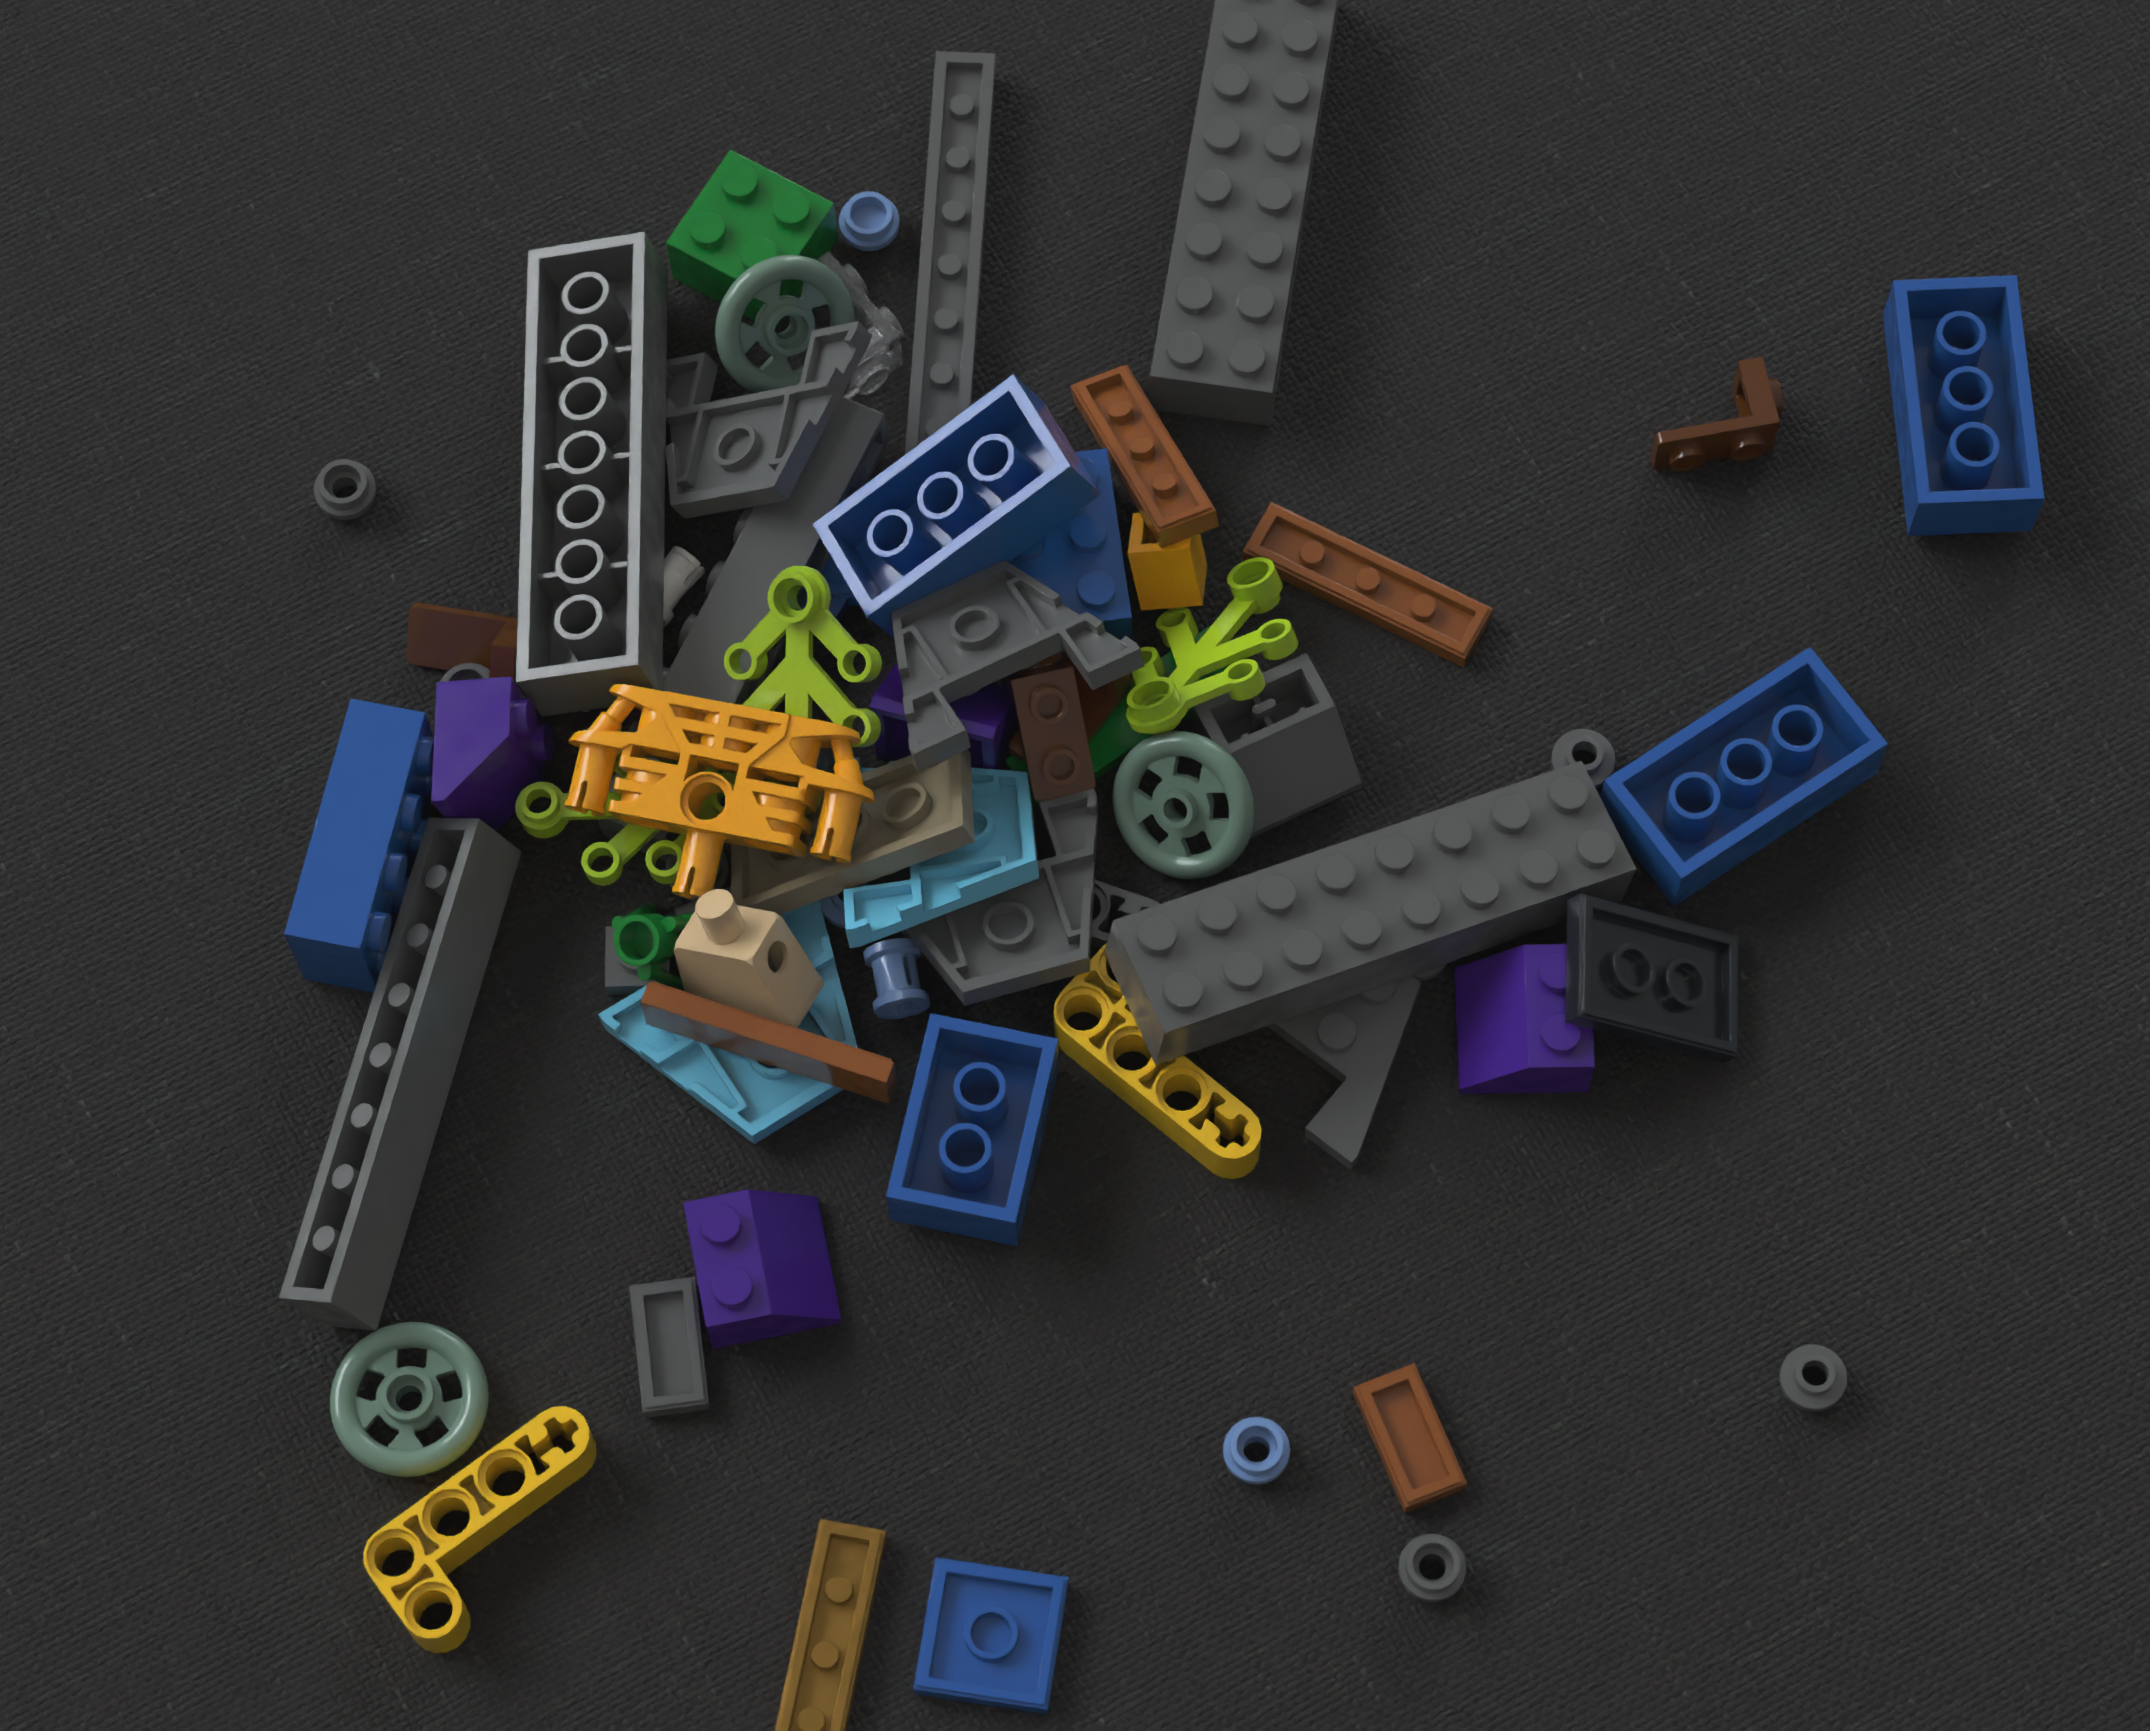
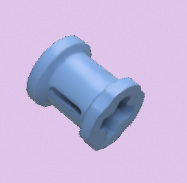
M894 938L884 940L864 950L865 965L873 969L878 998L872 1004L874 1013L878 1018L901 1019L920 1014L930 1007L929 995L925 990H921L916 964L921 951L912 939Z

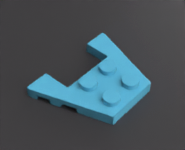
M854 758L859 762L861 774L875 769L861 767L860 758ZM971 767L975 842L962 846L950 853L941 854L910 866L911 878L909 880L843 889L845 929L849 947L855 948L866 945L1038 879L1039 869L1028 772Z
M820 900L784 913L781 917L790 928L824 983L798 1029L858 1048L822 914ZM647 985L599 1013L600 1021L606 1031L753 1144H756L844 1090L647 1025L640 1003Z

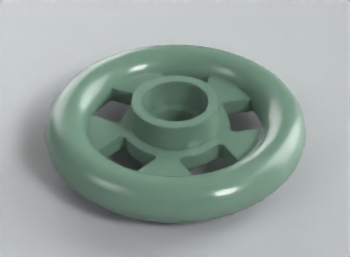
M800 255L771 257L753 265L742 273L726 292L720 304L715 324L717 351L730 376L742 387L753 393L798 385L801 380L803 367L792 371L787 357L799 354L808 347L811 332L815 330V319L811 310L814 307L828 304L830 327L855 322L853 303L840 277L822 262ZM782 280L804 281L801 297L779 296ZM754 297L765 304L759 310L755 324L751 326L741 320L746 307ZM790 316L788 328L784 332L775 333L777 323L783 317ZM756 341L771 354V357L760 368L755 366L745 355Z
M1168 731L1142 740L1130 750L1119 766L1112 793L1115 820L1129 848L1146 865L1170 877L1186 880L1201 879L1224 871L1242 854L1249 842L1254 826V799L1248 779L1242 768L1222 746L1196 733ZM1179 757L1190 758L1202 764L1200 779L1188 774H1178ZM1147 769L1162 779L1155 788L1152 797L1139 789L1141 779ZM1212 793L1226 794L1229 818L1213 817L1214 797ZM1174 798L1180 799L1187 808L1186 817L1177 811L1174 805ZM1151 814L1154 815L1159 826L1168 833V837L1161 843L1150 834L1143 823ZM1204 831L1211 848L1199 854H1191L1185 838L1193 837Z
M423 1322L392 1324L364 1337L342 1360L335 1374L330 1394L332 1423L345 1449L366 1467L397 1477H414L430 1474L457 1460L477 1438L488 1409L489 1389L487 1377L473 1349L451 1331ZM408 1348L427 1350L426 1367L424 1369L416 1366L398 1368L399 1350ZM367 1371L385 1377L378 1387L375 1401L357 1396L360 1382ZM457 1373L461 1383L462 1398L443 1402V1392L437 1379L445 1375ZM414 1391L422 1395L421 1404L416 1409L404 1411L399 1408V1401L404 1394ZM379 1417L390 1428L399 1431L388 1447L375 1441L366 1432ZM437 1418L441 1419L448 1432L435 1443L423 1447L415 1435L416 1432L426 1429Z

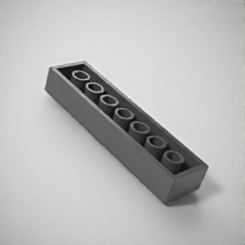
M1215 0L1150 371V403L1154 410L1271 426L1340 0Z
M645 231L528 250L516 683L527 698L532 699L541 717L610 707L617 699V697L609 693V689L615 684L633 685L662 691L668 270Z
M1579 761L1112 921L1104 954L1155 1065L1566 922L1567 900L1580 893L1614 903H1621L1636 871V867L1583 762Z

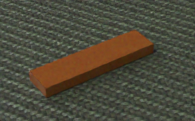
M1127 364L1070 385L1075 405L1102 449L1107 448L1109 462L1160 548L1219 527L1216 509Z
M1273 502L1270 503L1242 553V561L1257 557L1272 560L1281 580L1463 668L1492 618L1493 608Z
M654 981L652 983L648 982L640 1001L647 1025L887 1104H890L897 1086L893 1060Z

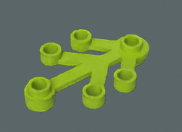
M1264 557L1248 559L1230 571L1227 576V583L1234 599L1197 644L1195 638L1199 630L1188 608H1173L1160 615L1156 621V627L1164 645L1171 648L1177 668L1168 678L1163 677L1166 670L1157 649L1154 647L1140 648L1144 667L1130 673L1131 685L1134 688L1127 696L1128 708L1126 717L1134 731L1152 735L1171 731L1179 725L1189 708L1225 693H1229L1230 697L1237 701L1251 699L1262 692L1266 682L1258 663L1253 659L1245 658L1262 652L1264 658L1278 660L1289 656L1296 650L1298 639L1290 621L1287 619L1268 621L1260 626L1258 630L1231 640L1252 614L1265 613L1279 603L1282 582L1272 560ZM1228 666L1224 672L1197 681L1203 675Z
M792 566L784 569L777 575L769 587L767 599L770 611L742 642L732 644L724 655V668L731 678L740 681L756 680L767 669L768 658L766 653L786 634V657L742 705L774 711L785 699L786 714L812 719L813 699L835 724L852 729L854 720L859 716L864 722L865 731L860 738L861 742L851 747L871 746L878 740L881 733V723L878 716L870 709L856 708L813 658V634L838 659V671L849 682L866 683L874 680L881 671V656L875 647L869 644H858L829 611L831 600L829 585L820 572L808 566ZM802 587H805L807 592V604L804 609H801L797 602V594ZM745 650L748 651L752 660L751 667L747 672H744L740 666V657ZM858 652L863 654L866 661L865 669L860 675L853 666L854 657ZM771 779L767 780V782L786 785L791 787L796 786V784L781 782ZM819 795V797H818L817 807L819 806V804H820V802H821V799H822V796H821V795ZM806 811L805 816L811 814L812 812Z
M617 757L614 771L621 778L626 779L627 773L619 767L621 757ZM657 758L661 762L678 765L676 761ZM706 768L705 772L717 773L734 786L736 773H720L718 770ZM535 782L520 792L516 800L515 810L522 827L528 834L537 838H550L559 834L568 824L569 820L617 819L608 812L610 800L621 801L622 795L618 792H609L605 806V816H593L590 810L587 811V814L565 808V800L568 798L569 793H562L556 785L549 782ZM724 793L712 794L703 802L701 807L702 820L713 819L723 811L724 807L720 805ZM540 797L551 799L550 807L542 813L530 811V805L535 799ZM627 824L608 843L596 842L585 849L581 858V864L587 878L592 883L601 886L614 883L622 874L623 865L660 830ZM680 834L674 842L669 840L658 841L648 849L645 862L650 875L655 881L662 884L675 883L686 835ZM672 854L677 857L676 864L669 870H659L655 867L657 859L662 855ZM606 855L613 858V863L608 870L596 872L591 869L593 861L599 856Z

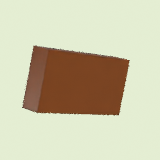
M1415 1363L1353 1387L1354 1398L1404 1513L1466 1489V1479Z

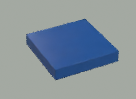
M936 1557L913 1687L914 1694L1048 1714L1069 1578Z

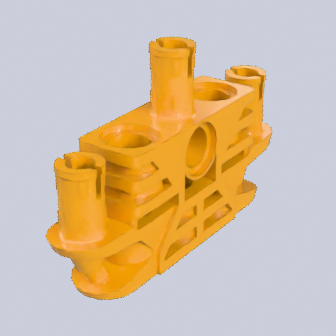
M615 684L609 689V693L617 697V699L606 712H601L588 730L575 732L568 741L571 745L578 747L579 752L564 807L583 814H587V811L590 810L593 816H605V806L617 757H621L619 767L627 773L626 779L616 777L613 787L616 792L622 795L621 801L610 800L608 812L626 824L686 835L675 885L672 886L671 893L694 900V896L699 899L702 895L714 889L724 843L804 858L807 845L800 840V834L810 835L813 823L805 817L806 811L815 813L819 795L824 796L813 846L810 848L809 854L827 861H831L832 857H835L837 863H850L852 857L851 850L862 803H876L873 791L864 786L859 762L854 759L851 747L861 742L859 732L826 721L668 691ZM634 707L642 711L636 732H619L622 729L621 723ZM821 748H832L835 759L833 766L835 774L816 769ZM646 756L670 761H676L678 762V765L648 760L645 758ZM706 768L736 773L734 786L717 773L705 772ZM764 778L781 782L797 784L798 788L765 782L763 780ZM724 793L725 806L723 811L713 819L702 820L701 807L703 802L712 794Z

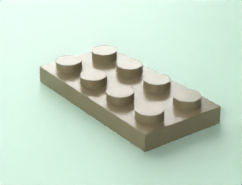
M966 749L919 772L914 766L912 755L862 773L864 786L873 791L876 803H862L851 850V862L848 864L837 863L835 857H832L831 861H827L809 854L810 848L813 846L824 796H822L815 813L805 816L813 824L810 835L800 834V840L807 845L804 858L731 844V894L736 905L771 911L781 916L799 907L826 897L835 896L841 893L843 889L853 888L882 876L894 874L906 867L941 854L950 853L962 846L975 842L971 755L969 750Z

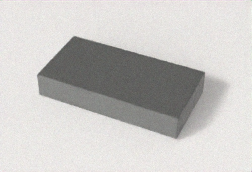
M695 1277L629 1285L644 1417L650 1418L710 1410Z

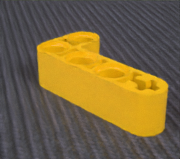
M1106 943L1090 960V971L1076 975L1061 991L1055 1001L1054 1032L1055 1037L1058 1039L1059 1047L1065 1054L1212 1173L1221 1178L1236 1179L1247 1175L1255 1168L1259 1161L1262 1131L1259 1118L1249 1107L1184 1055L1155 1065L1119 984L1109 976L1112 969L1104 954ZM1089 1012L1100 1021L1092 1029L1082 1031L1070 1027L1067 1020L1075 1013ZM1130 1051L1139 1052L1149 1060L1146 1066L1135 1071L1125 1070L1115 1061L1120 1055ZM1185 1091L1193 1094L1199 1102L1190 1110L1178 1111L1169 1107L1165 1099L1174 1092ZM1212 1113H1215L1214 1124L1209 1121ZM1220 1135L1227 1140H1232L1237 1135L1242 1136L1243 1147L1235 1142L1230 1143L1226 1148L1220 1146Z
M557 1406L541 1412L376 1531L367 1541L363 1551V1563L369 1576L413 1639L424 1650L433 1653L449 1652L460 1646L467 1638L470 1630V1614L458 1591L446 1575L576 1482L593 1466L596 1458V1443L585 1418L577 1410L566 1406ZM562 1434L568 1441L572 1440L575 1447L571 1451L564 1453L559 1447L554 1448L552 1440ZM532 1452H535L539 1463H543L546 1470L540 1475H537L528 1456ZM507 1471H518L525 1475L523 1486L518 1492L510 1496H500L492 1492L494 1481L500 1474ZM456 1510L470 1514L469 1523L461 1533L455 1536H444L437 1533L439 1521L445 1514ZM398 1550H407L414 1553L413 1564L406 1573L395 1577L382 1574L384 1561L391 1553ZM441 1602L453 1606V1613L445 1626L436 1630L420 1627V1618L428 1606Z

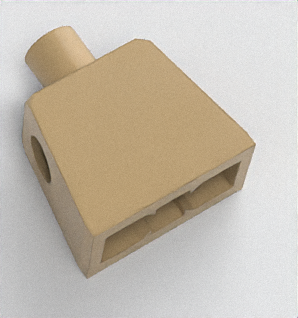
M724 889L711 890L698 899L695 912L675 943L674 954L685 992L795 1028L799 1027L824 985L820 975L781 916L771 911L736 905L732 894Z

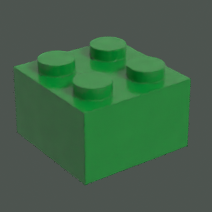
M730 150L666 242L672 278L721 303L733 282L747 269L765 259L780 255H800L823 262L838 240L835 207L833 202ZM782 280L779 296L790 295L798 298L802 293L804 281ZM753 297L743 315L755 321L759 310L765 303ZM783 317V318L777 323V325H776V327H775V331L777 330V328L779 327V325L781 324V322L783 321V319H784L785 317Z

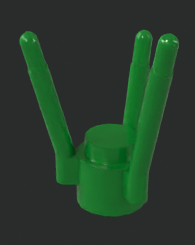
M647 903L626 916L614 917L612 919V927L615 929L613 944L619 958L630 966H638V977L641 980H654L684 991L681 977L661 968V964L667 962L673 956L675 943L678 939L677 933L685 928L694 912L664 917L661 914H655L657 908L654 903Z

